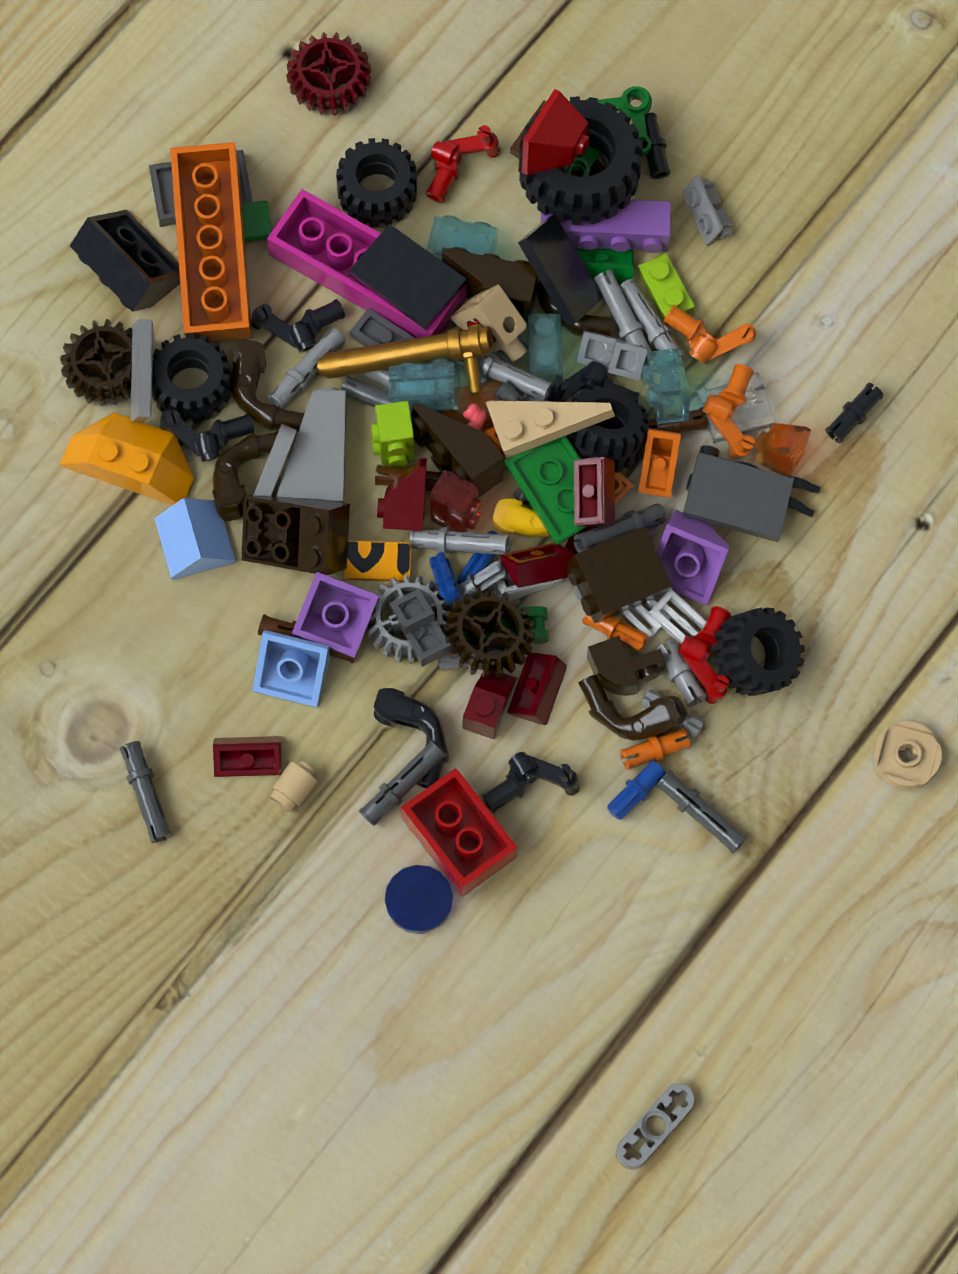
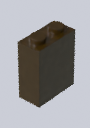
M645 526L577 553L566 564L568 567V578L573 586H577L582 596V608L587 616H591L594 624L661 597L673 587Z

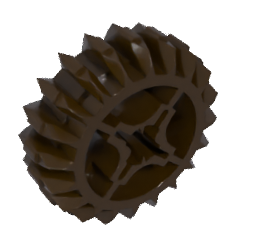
M108 319L104 322V326H99L97 321L93 320L92 329L89 330L81 325V335L71 333L70 340L72 343H64L63 350L66 354L60 357L61 364L64 365L61 372L62 376L67 378V387L69 389L75 388L74 393L78 398L85 395L86 402L89 404L95 398H98V403L102 407L106 399H111L112 404L116 405L118 402L117 397L120 395L128 400L130 398L128 390H131L132 328L130 327L124 331V325L120 321L115 327H112ZM106 344H114V345H118V346H120V347H119V348H111V347H108ZM95 346L91 354L83 356L89 349ZM101 353H104L105 360L108 361V372L105 371L104 365L101 363ZM126 369L121 376L114 379L118 371ZM90 377H99V378H101L104 382L94 381V380H91V379H89V378H90Z
M494 588L490 590L489 596H484V593L479 589L476 591L475 599L467 593L463 598V603L457 601L454 604V612H449L446 621L449 624L444 626V634L448 636L445 638V641L450 643L452 648L449 654L451 659L461 657L458 663L460 669L470 665L471 675H474L477 669L483 670L482 675L485 679L489 677L490 671H494L495 675L499 678L503 675V668L512 673L516 668L515 663L523 665L526 659L524 655L531 653L532 646L530 643L534 642L535 634L530 631L534 626L533 620L526 619L529 614L528 608L518 610L520 605L519 598L510 603L507 601L509 596L507 592L503 593L501 598L495 597L496 592ZM490 613L489 616L484 618L475 616L478 614ZM501 618H504L512 626L515 635L510 634L511 630L502 625ZM495 624L491 637L489 636L487 642L484 643L486 636L485 634L488 631H490L492 625ZM463 631L468 633V637L475 640L478 646L477 650L467 642ZM494 649L504 651L498 654H488L489 651Z

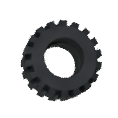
M370 138L367 144H363L362 141L355 143L356 149L348 148L345 151V158L341 157L336 174L338 199H340L343 211L347 210L349 216L353 218L358 217V221L365 225L367 222H371L372 227H379V223L383 222L385 226L392 225L393 219L399 222L404 218V212L409 213L412 210V202H415L417 197V173L414 160L411 161V155L407 150L401 152L400 144L395 142L393 146L389 145V139L382 138L381 142H375V138ZM373 174L386 175L394 181L390 188L379 192L369 191L359 183L365 177Z
M187 333V338L181 339L180 334L173 336L174 341L171 343L166 339L161 343L162 350L155 349L152 360V397L156 401L158 409L161 412L164 410L177 411L185 423L187 419H192L193 424L200 423L199 418L205 416L206 420L213 418L212 412L215 410L220 413L224 409L223 402L228 403L230 399L229 390H232L231 372L224 350L220 351L219 344L215 341L209 344L208 337L204 335L196 339L194 333ZM187 368H198L209 375L201 386L194 389H182L172 383L174 376Z
M600 386L593 387V390L584 389L581 391V394H576L572 398V402L610 403L615 417L566 435L581 459L597 457L611 459L614 461L615 472H621L624 467L630 468L633 466L634 461L637 462L640 457L649 426V417L645 414V407L638 404V399L634 396L629 397L627 392L620 390V392L616 391L613 387L602 389Z
M761 607L731 616L729 620L724 621L720 625L722 630L716 631L714 636L717 643L712 644V652L716 653V658L712 660L713 665H718L720 669L717 672L718 676L724 675L729 679L728 688H736V693L741 695L756 696L781 690V688L787 687L792 683L791 679L798 677L800 671L797 667H801L804 664L801 653L805 652V646L800 645L799 639L803 637L800 631L796 632L794 630L795 622L792 619L785 620V613L782 611L775 612L774 608L767 607L762 609ZM753 636L760 640L765 650L766 657L763 668L756 663L752 656L751 641Z

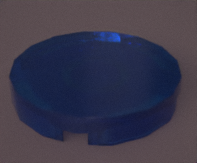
M414 865L403 868L392 877L386 887L385 906L388 915L397 927L408 933H428L444 924L451 913L453 894L450 883L441 872L430 866Z

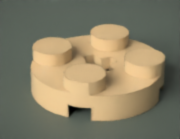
M902 721L889 727L887 730L885 729L879 735L873 749V762L878 777L899 789L923 788L936 775L942 760V749L932 736L933 733L926 726L913 721ZM905 748L912 749L911 754L916 756V760H910L909 763H905L898 756V752H904Z

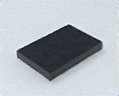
M555 214L546 218L518 242L567 326L578 322L604 298Z
M391 224L384 229L349 270V276L424 330H427L466 285L467 281L465 277Z

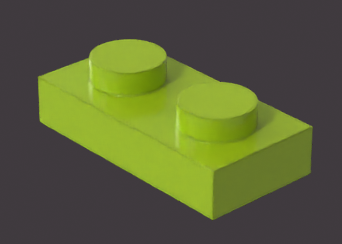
M667 253L637 266V272L663 320L674 304L687 314L694 312L695 305Z

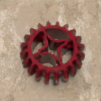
M323 32L321 39L318 40L311 34L309 38L310 44L300 41L299 50H293L291 53V60L287 63V71L289 72L286 74L287 83L290 84V92L292 95H296L299 105L306 103L309 112L318 107L321 116L325 109H331V113L335 116L337 108L341 107L347 113L349 103L358 106L360 102L359 97H365L367 94V87L371 84L370 73H372L371 65L368 63V55L366 52L361 51L359 42L352 45L349 35L345 39L340 40L337 32L333 35V38H327V34ZM326 66H329L330 73H333V74H331V78H332V81H331V82L329 81L328 74H326V73H327V67H326Z

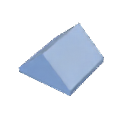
M183 498L154 518L172 580L236 563L224 520L217 513L213 500Z
M264 630L252 691L317 707L331 662L329 646Z

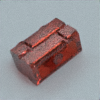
M448 470L443 472L430 493L431 521L442 527L448 526L451 531L467 532L468 529L474 530L482 515L479 512L482 501L478 499V486L465 479L460 481L459 476Z

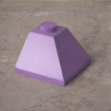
M675 510L666 525L657 553L673 585L671 589L677 594L707 606L730 546L708 523L682 516L683 512Z
M316 572L292 635L311 642L327 645L331 650L355 658L379 595Z

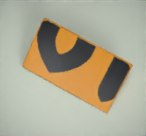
M348 540L347 569L344 570V580L390 581L394 577L398 582H403L404 575L407 574L410 577L411 543Z

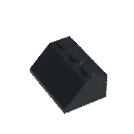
M128 210L87 217L70 244V247L76 252L80 261L88 265L97 274L101 283L109 287L118 296L122 305L132 312L154 306L180 285L179 263Z

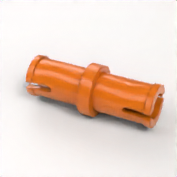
M682 727L659 737H649L643 743L621 749V759L635 755V758L623 762L626 770H630L651 760L657 763L662 761L666 755L690 748L689 738L677 743L675 742L676 739L688 735L686 730Z

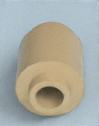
M301 760L298 764L290 762L272 786L274 791L269 797L280 807L291 813L295 807L299 808L318 783L314 777L316 771Z

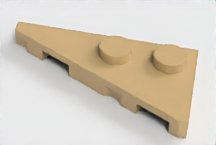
M486 402L506 459L615 417L610 403Z

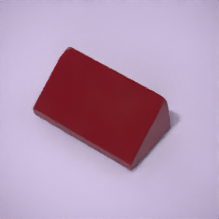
M606 457L574 460V526H614V461Z
M555 543L504 553L500 555V561L513 583L517 587L522 588L568 578V567L566 564L574 556V553L561 545L556 546Z
M533 652L528 654L507 713L537 724L546 725L566 672V664L556 655Z
M281 736L215 738L213 740L214 777L281 775Z

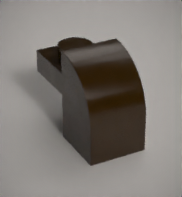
M620 636L588 646L587 659L593 674H597L604 689L617 695L629 696L637 694L638 679H641L643 682L658 677L664 669L665 658L661 649L629 659Z

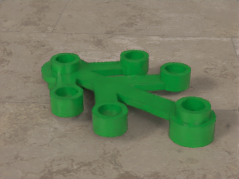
M633 86L626 89L621 97L598 100V103L603 105L606 102L615 105V111H623L630 120L632 118L633 124L639 131V139L647 143V147L643 149L642 156L649 154L651 151V139L647 136L645 115L652 107L650 93L643 87ZM633 100H640L642 102L639 107H633L630 103ZM590 147L581 158L575 157L572 164L566 165L564 173L571 175L572 172L578 170L583 173L582 177L590 176V168L602 153Z

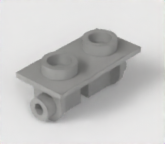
M699 174L695 175L682 193L697 223L698 231L701 233L706 246H709L718 235H720L721 239L730 237L733 234V225L724 208L714 209V207H718L722 203L714 183L709 182L708 178L701 179Z

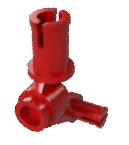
M483 125L479 127L480 131L477 130L478 135L442 142L437 141L433 145L431 158L436 161L435 169L437 172L428 190L425 192L429 199L437 203L445 201L453 181L459 178L457 165L460 164L463 154L487 151L489 157L495 158L499 155V140L488 126Z
M718 606L711 608V613L703 630L698 631L692 638L686 635L678 650V654L683 656L684 661L706 689L707 697L705 700L709 704H715L718 700H721L726 695L727 685H729V679L724 675L718 676L706 662L710 651H712V644L717 643V640L714 638L716 631L722 630L720 625L731 617V613L728 610Z

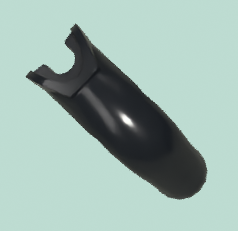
M394 688L379 689L373 713L374 718L379 723L390 727L399 724L418 729L426 734L425 747L431 740H434L447 754L417 783L418 786L427 789L439 780L443 765L449 760L442 721L432 708L417 699L405 696L404 692Z

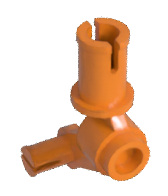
M675 304L663 320L664 323L669 324L687 337L686 341L689 342L692 348L688 354L703 364L708 359L712 360L744 343L752 342L756 337L755 328L750 324H743L738 329L716 339L706 332L702 319L696 320L679 309Z
M743 364L734 365L727 388L722 389V392L716 396L710 394L702 410L729 444L730 451H728V454L734 460L749 455L754 447L753 444H755L754 438L749 435L744 436L731 420L735 408L745 403L747 398L744 395L754 374L753 369Z

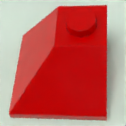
M556 89L553 90L523 138L521 173L525 175L570 165L577 154L583 155L590 141V137L587 136L588 122L568 99Z

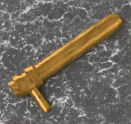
M480 324L471 325L467 330H463L461 327L448 329V332L443 334L324 353L323 357L318 358V370L321 377L326 376L328 379L446 359H452L453 361L464 360L469 392L482 391L477 358L486 356L488 352H493V337L490 327H482Z

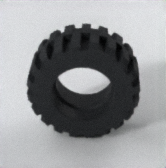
M580 96L570 97L569 102L588 122L587 136L590 137L588 146L604 154L610 165L602 172L588 177L571 176L558 168L530 175L521 173L523 138L535 121V118H531L525 126V133L522 134L520 140L519 181L521 188L526 190V197L531 204L538 203L537 210L542 214H555L559 222L563 223L564 219L571 220L572 225H581V221H589L590 224L600 223V218L603 216L606 219H610L617 215V209H624L630 203L631 196L635 195L641 175L643 159L642 141L639 139V131L634 124L629 125L630 118L623 111L617 113L615 105L606 102L605 105L600 104L597 98L589 97L588 100H580ZM541 109L536 112V117L540 113Z

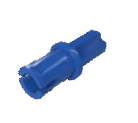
M651 760L633 780L628 779L626 787L607 805L610 814L618 820L623 819L641 800L645 801L647 799L646 794L666 774L663 768Z

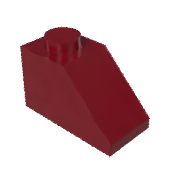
M420 458L386 488L384 498H378L377 518H383V529L423 531L427 472L426 458Z
M490 671L489 677L485 679L481 674L463 714L462 729L494 740L517 677L503 673L498 678L494 671Z

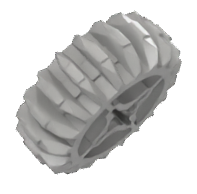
M406 574L403 577V583L400 584L396 578H391V588L382 583L379 585L381 595L374 593L379 595V598L367 626L370 628L366 631V635L369 639H375L373 642L375 650L384 647L383 656L385 658L394 652L395 662L400 663L403 656H408V662L412 665L415 661V653L409 642L392 636L404 634L394 614L389 616V620L381 622L383 613L390 605L389 603L420 589L437 618L436 621L443 633L444 626L449 624L446 619L450 612L448 610L451 607L450 603L445 602L440 596L439 590L434 592L435 583L433 581L423 586V577L418 576L415 583H411L409 575Z

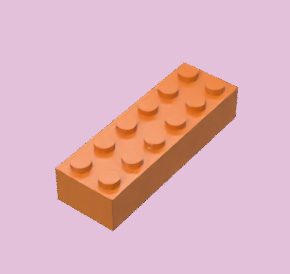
M235 142L170 148L184 335L187 338V333H194L196 339L204 335L208 337L209 343L212 341L224 342L253 339L239 158Z

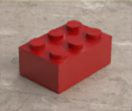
M457 768L401 806V818L461 897L468 894L517 858L518 847Z

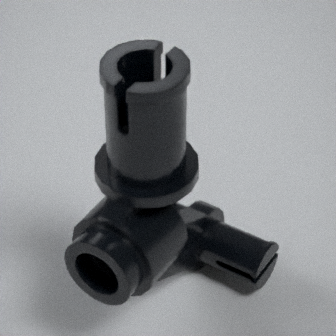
M335 299L331 303L313 311L311 309L306 310L302 320L290 326L274 315L269 305L262 304V306L260 305L253 311L251 323L255 329H261V327L266 329L290 346L297 348L299 353H302L315 346L316 342L314 339L321 332L322 327L343 319L345 312L341 303Z
M592 361L583 369L564 379L563 382H561L562 378H557L554 386L551 387L547 400L550 402H565L581 389L593 390V387L600 386L602 389L613 387L614 390L619 392L623 390L627 392L629 397L634 396L636 399H638L640 392L613 384V380L609 379L606 374V367L599 362Z
M175 410L164 412L160 418L161 428L169 430L194 454L201 457L202 462L219 458V450L224 445H227L229 440L255 433L249 414L223 422L220 419L216 420L209 431L199 434L186 424Z
M519 752L511 757L508 762L510 770L509 774L505 776L506 780L481 796L490 810L495 813L496 810L517 796L522 798L527 785L534 783L538 777L561 787L570 796L575 795L573 789L576 793L579 791L578 777L568 764H561V768L560 766L558 767L527 755L525 752Z

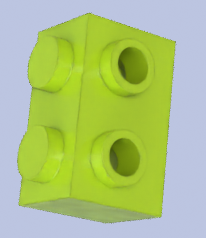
M408 401L375 405L376 423L371 424L374 456L380 455L382 466L389 465L390 467L399 468L406 466L408 462H414V436Z

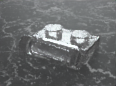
M758 372L752 375L746 392L752 391L754 396L748 397L744 404L736 407L731 418L743 435L774 427L777 423L763 381ZM728 384L708 390L706 387L696 389V398L700 408L704 407L710 394L716 396L722 392V389H726ZM707 417L708 429L713 443L725 441Z

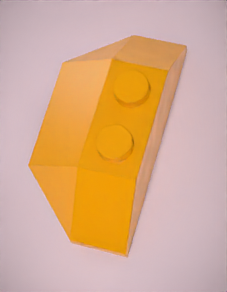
M112 413L72 435L60 462L61 467L172 506L181 499L188 497L194 483V476L176 436L169 431L143 422H131V418L117 413Z

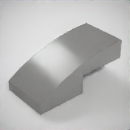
M584 329L576 362L585 365L592 361L599 362L606 367L608 373L639 381L648 348Z

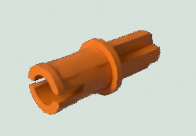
M586 613L584 615L582 623L607 635V640L620 636L624 645L637 652H640L647 643L648 635L623 622V617L621 616L617 618L612 616L594 624L591 616H587Z

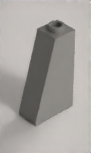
M323 387L320 390H312L277 497L323 499L344 503L345 390H339L336 387Z

